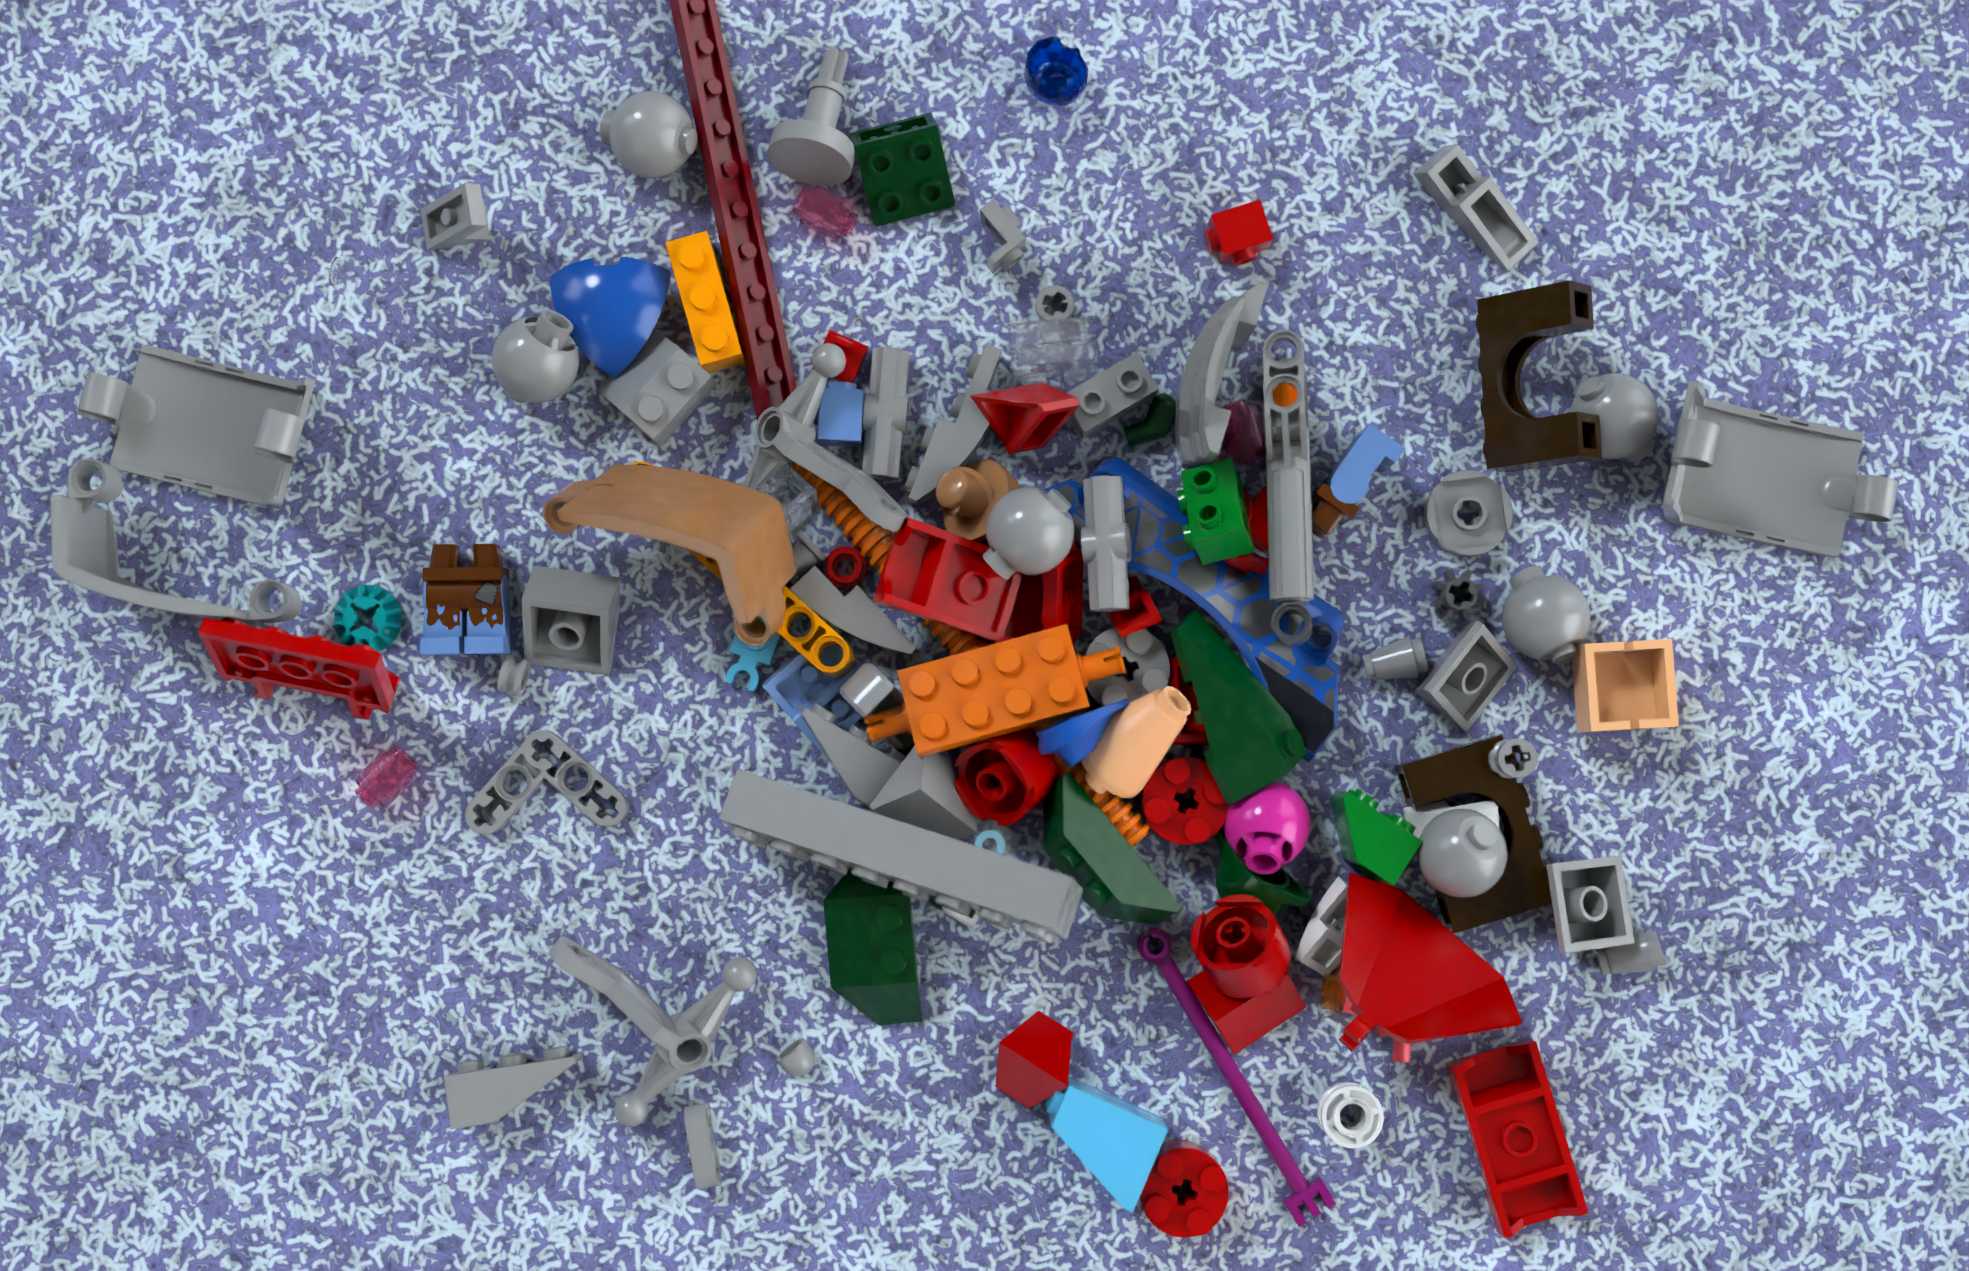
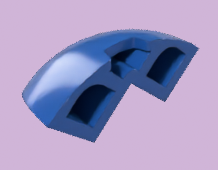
M621 257L617 265L599 266L594 265L592 258L585 259L560 269L550 277L551 296L556 312L565 316L573 324L574 328L570 336L576 343V346L598 368L616 379L635 359L653 331L667 296L671 271L651 262L629 257Z

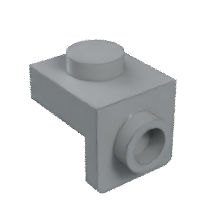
M992 199L980 209V220L1002 245L987 259V267L994 273L1000 267L1005 271L1011 269L1023 258L1024 253L1021 250L1025 248L1026 237L1018 229L1021 222L1011 208L1007 205L1001 208Z

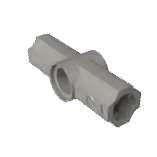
M873 348L870 388L869 394L865 395L863 411V432H866L863 448L862 472L874 480H899L902 437L907 432L906 415L909 410V397H906L910 366L909 351L899 348Z
M1106 475L1083 479L1085 526L1081 530V549L1084 564L1088 565L1090 611L1115 612L1128 610L1130 600L1127 562L1131 560V537L1129 526L1125 523L1123 478L1121 476Z

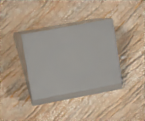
M1474 621L1462 627L1414 689L1413 693L1466 733L1518 665L1486 626L1479 621Z
M914 746L869 806L879 815L956 840L977 833L978 818L964 806L955 788L954 780L958 778V766L955 767L956 762L943 752L919 757Z

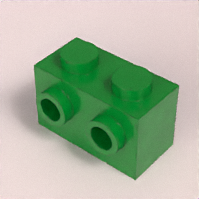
M1232 458L1181 471L1183 489L1177 491V496L1183 515H1188L1189 524L1182 526L1188 550L1196 549L1203 565L1254 552L1243 484Z

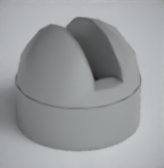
M804 1038L796 1040L782 1051L776 1059L784 1071L792 1076L808 1074L813 1068L815 1060L814 1052Z

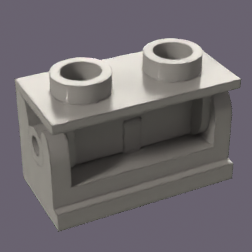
M1136 352L1067 392L1077 397L1080 406L1070 416V420L1082 440L1156 396L1159 388L1139 354Z

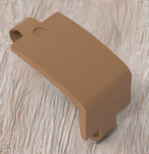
M617 464L611 466L595 480L569 483L545 503L543 508L544 520L553 531L559 534L572 533L583 525L667 542L717 560L726 596L735 615L733 622L734 631L742 642L750 646L763 645L783 624L786 605L782 588L795 575L797 568L783 508L776 498L740 484L691 471L648 465Z

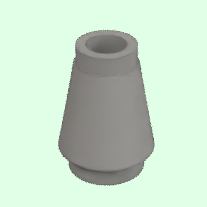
M1407 636L1372 651L1370 654L1362 655L1367 680L1419 678L1418 673L1429 671L1421 638L1410 640V637Z
M1643 929L1633 933L1635 942L1633 944L1595 950L1602 975L1610 973L1655 972V967L1665 965L1656 932L1644 933Z

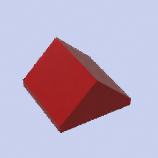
M1204 970L1186 981L1234 1055L1306 1008L1287 971L1281 979L1280 988L1276 992L1269 995L1260 994L1250 998H1235L1220 994L1216 991Z

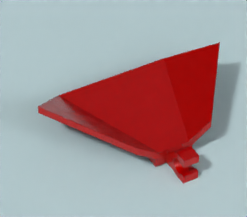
M1349 873L1339 985L1352 1003L1350 1009L1357 1017L1346 1026L1343 1031L1344 1033L1339 1038V1041L1346 1048L1353 1052L1373 1030L1383 1039L1388 1035L1406 1044L1518 1026L1522 1023L1505 978L1405 891Z

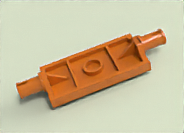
M1067 624L898 670L897 674L904 701L901 702L902 706L871 715L868 714L864 717L865 724L868 725L866 729L872 743L879 739L909 732L910 735H913L918 756L924 757L1091 711L1085 687H1089L1088 682L1120 673L1124 674L1126 669L1119 645L1115 646V648L1082 657L1080 653L1075 654Z

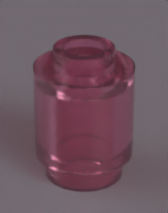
M806 184L800 191L792 210V214L800 218L801 224L834 241H838L842 235L848 238L859 217V214L854 212V202L819 184L816 187Z
M1246 399L1222 406L1221 408L1231 411L1223 443L1227 456L1233 457L1235 466L1266 457L1265 430L1257 405L1248 406Z
M394 744L388 751L383 749L354 779L359 786L355 793L372 809L378 804L383 808H388L416 779L414 773L420 766L406 751Z

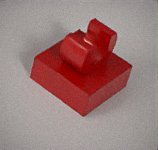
M829 329L823 344L831 343L839 346L846 358L844 370L831 379L838 382L854 383L869 347Z

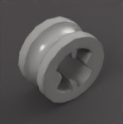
M1050 285L1042 289L1036 299V314L1039 320L1049 326H1060L1070 319L1074 308L1071 293L1059 285ZM1056 296L1064 299L1062 307L1067 306L1064 313L1056 311L1053 316L1048 315L1045 312L1047 311V305H1042L1045 299L1052 301Z
M509 654L501 667L497 690L505 693L510 689L513 691L514 696L520 697L528 681L531 661L523 659L522 662L516 661V656Z

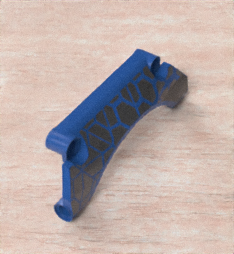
M1118 457L1104 459L1088 478L1102 475L1121 476L1123 478L1125 523L1129 526L1131 537V560L1127 562V568L1152 576L1187 595L1205 609L1225 629L1240 649L1255 677L1289 714L1296 730L1301 734L1307 750L1303 759L1309 762L1320 750L1338 720L1339 665L1328 657L1335 649L1344 629L1342 613L1336 607H1333L1314 594V600L1305 604L1306 609L1311 615L1312 624L1327 627L1331 634L1321 635L1313 628L1308 641L1300 646L1291 647L1279 642L1274 634L1271 623L1272 615L1278 608V604L1269 601V565L1264 575L1249 570L1248 572L1238 570L1228 565L1224 560L1203 565L1196 549L1189 551L1187 548L1182 526L1189 524L1188 515H1183L1178 498L1133 468L1125 460ZM1069 479L1044 490L1049 492L1054 488L1071 504L1068 512L1074 522V541L1077 549L1082 550L1081 530L1085 526L1083 486L1073 479ZM1289 614L1280 622L1281 631L1287 635H1297L1305 626L1304 619L1298 614Z

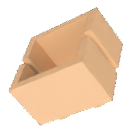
M1672 639L1631 641L1627 643H1591L1576 647L1577 654L1572 657L1577 733L1679 727Z

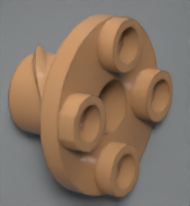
M988 459L975 461L966 467H953L940 478L936 487V498L938 503L943 506V520L947 531L978 543L985 540L988 541L986 537V523L989 513L994 504L1003 495L1019 488L1017 479L1013 478L1004 466Z

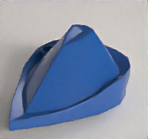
M1127 699L1063 719L1038 731L1036 734L1038 737V749L1041 755L1052 753L1068 767L1074 766L1094 750L1113 713L1129 705Z

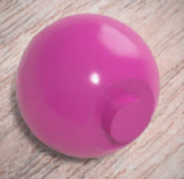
M1273 781L1246 797L1231 803L1223 829L1227 842L1241 856L1251 871L1258 874H1272L1277 872L1282 865L1296 858L1304 849L1310 836L1311 818L1306 803L1294 789L1281 782Z

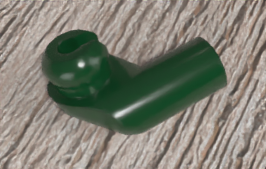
M1163 393L1153 398L1143 422L1124 427L1129 447L1163 438L1169 433L1176 416V402L1169 394Z

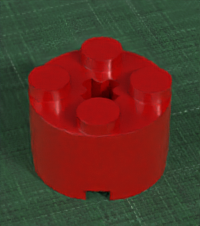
M1030 727L970 745L956 760L955 767L958 766V778L954 782L962 803L975 817L983 821L989 818L998 821L999 823L996 825L1007 826L1020 820L1050 794L1055 781L1059 778L1060 769L1053 760L1051 753L1041 755L1038 749V737Z
M1193 757L1174 758L1159 764L1145 787L1139 793L1140 811L1145 823L1150 825V830L1165 841L1181 845L1202 843L1214 836L1224 825L1230 804H1226L1208 768L1207 762ZM1188 789L1191 792L1189 799L1194 802V806L1192 809L1184 808L1180 813L1177 810L1179 803L1174 800V796L1176 793L1183 794Z
M1237 894L1219 899L1215 902L1217 907L1213 908L1206 915L1203 911L1197 917L1191 931V947L1210 982L1220 994L1235 998H1250L1260 994L1269 995L1276 992L1280 988L1281 979L1289 967L1291 949L1273 912L1261 900L1251 895Z
M1174 1140L1161 1145L1139 1200L1146 1216L1155 1227L1171 1236L1189 1238L1206 1235L1219 1222L1228 1204L1229 1187L1224 1171L1206 1148L1192 1141ZM1187 1179L1192 1190L1190 1192H1183L1182 1196L1178 1197L1172 1187L1173 1185L1181 1186L1183 1180Z

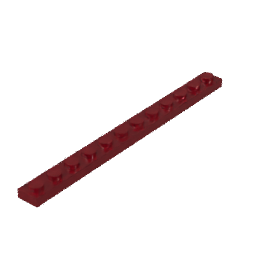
M669 0L758 421L760 415L766 409L782 404L797 387L715 0Z

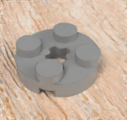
M1463 470L1448 475L1433 487L1425 502L1424 523L1429 536L1435 541L1436 546L1459 557L1479 556L1496 547L1502 541L1505 533L1508 532L1513 519L1510 497L1501 484L1498 485L1494 480L1488 478L1489 475L1483 472ZM1463 502H1469L1471 509H1478L1479 517L1472 519V525H1465L1464 520L1459 519L1457 516V511L1462 509Z

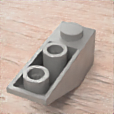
M814 703L811 710L800 705L798 708L799 714L848 792L870 806L906 758V755L890 746L885 753L873 747L868 733L854 725H851L847 732L833 724L837 715Z
M560 1046L543 1050V1058L527 1060L526 1053L523 1052L499 1057L500 1064L483 1067V1059L457 1063V1071L444 1076L450 1128L457 1129L495 1123L583 1058L582 1052L570 1053L569 1046Z

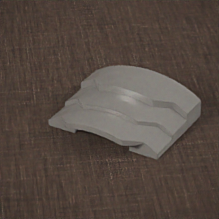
M1259 281L1240 297L1232 296L1206 322L1192 347L1180 377L1175 401L1174 434L1177 453L1182 466L1196 468L1211 464L1219 454L1231 413L1230 410L1214 406L1230 349L1242 351L1256 327L1268 283Z

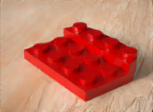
M204 617L198 631L220 677L224 681L234 679L254 685L256 688L253 696L270 700L276 685L346 699L354 718L369 719L372 710L380 709L384 713H389L400 682L399 676L386 670L381 653L367 645L354 644L350 647L335 644L331 640L318 635H310L308 638L291 635L287 631L274 626H267L264 629L246 626L243 622L229 617L221 618V620Z

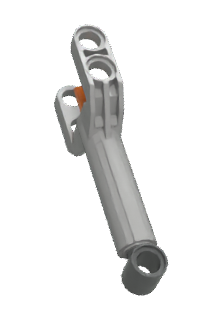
M1282 329L1270 334L1263 346L1269 601L1278 604V608L1273 613L1271 621L1276 638L1286 646L1295 647L1308 641L1313 629L1311 615L1305 607L1306 603L1314 600L1310 436L1308 428L1307 374L1304 368L1302 340L1294 332ZM1284 340L1294 344L1297 350L1294 358H1283L1276 362L1271 357V349L1277 342ZM1289 614L1301 616L1305 621L1303 630L1297 635L1283 633L1280 629V622L1285 616Z

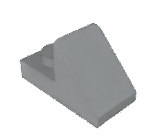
M464 183L420 209L427 250L490 240L484 199H482L480 184Z

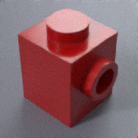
M1260 199L1212 214L1207 224L1208 229L1203 231L1206 247L1210 255L1217 253L1220 264L1232 261L1234 267L1257 259L1256 253L1269 249L1273 241Z

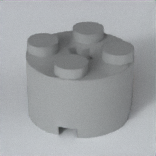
M1111 628L1097 636L1087 648L1084 656L1115 648V646L1119 645L1125 664H1133L1136 669L1130 675L1131 682H1126L1123 676L1116 678L1115 675L1088 682L1089 687H1085L1086 694L1097 706L1102 707L1123 699H1127L1128 703L1157 689L1163 690L1167 686L1170 676L1168 655L1161 642L1146 629L1121 638L1115 628Z

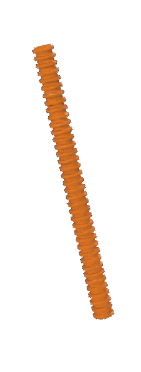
M795 463L790 472L792 477H799L809 487L813 496L818 499L817 505L820 508L825 507L827 509L825 512L827 517L835 518L834 525L837 528H844L843 535L846 538L851 537L853 539L852 545L855 548L860 547L862 549L860 552L862 557H869L871 559L869 565L872 568L878 567V575L881 576L892 541V531L884 530L883 527L870 520L843 491ZM799 482V484H800V486H801L802 488H806V487L804 486V484H802L801 482ZM922 618V625L925 628L930 627L932 629V637H939L941 639L940 646L942 648H949V656L989 645L987 640H981L979 637ZM1058 721L1044 723L1031 728L1037 736L1036 733ZM1051 753L1053 760L1060 769L1059 778L1069 771L1132 848L1149 833L1150 825L1148 823L1143 825L1140 822L1142 816L1139 813L1133 814L1131 811L1133 806L1130 803L1125 804L1121 800L1122 797L1111 794L1109 791L1103 794L1097 793L1088 785L1085 778L1087 771L1081 761L1072 767H1068Z

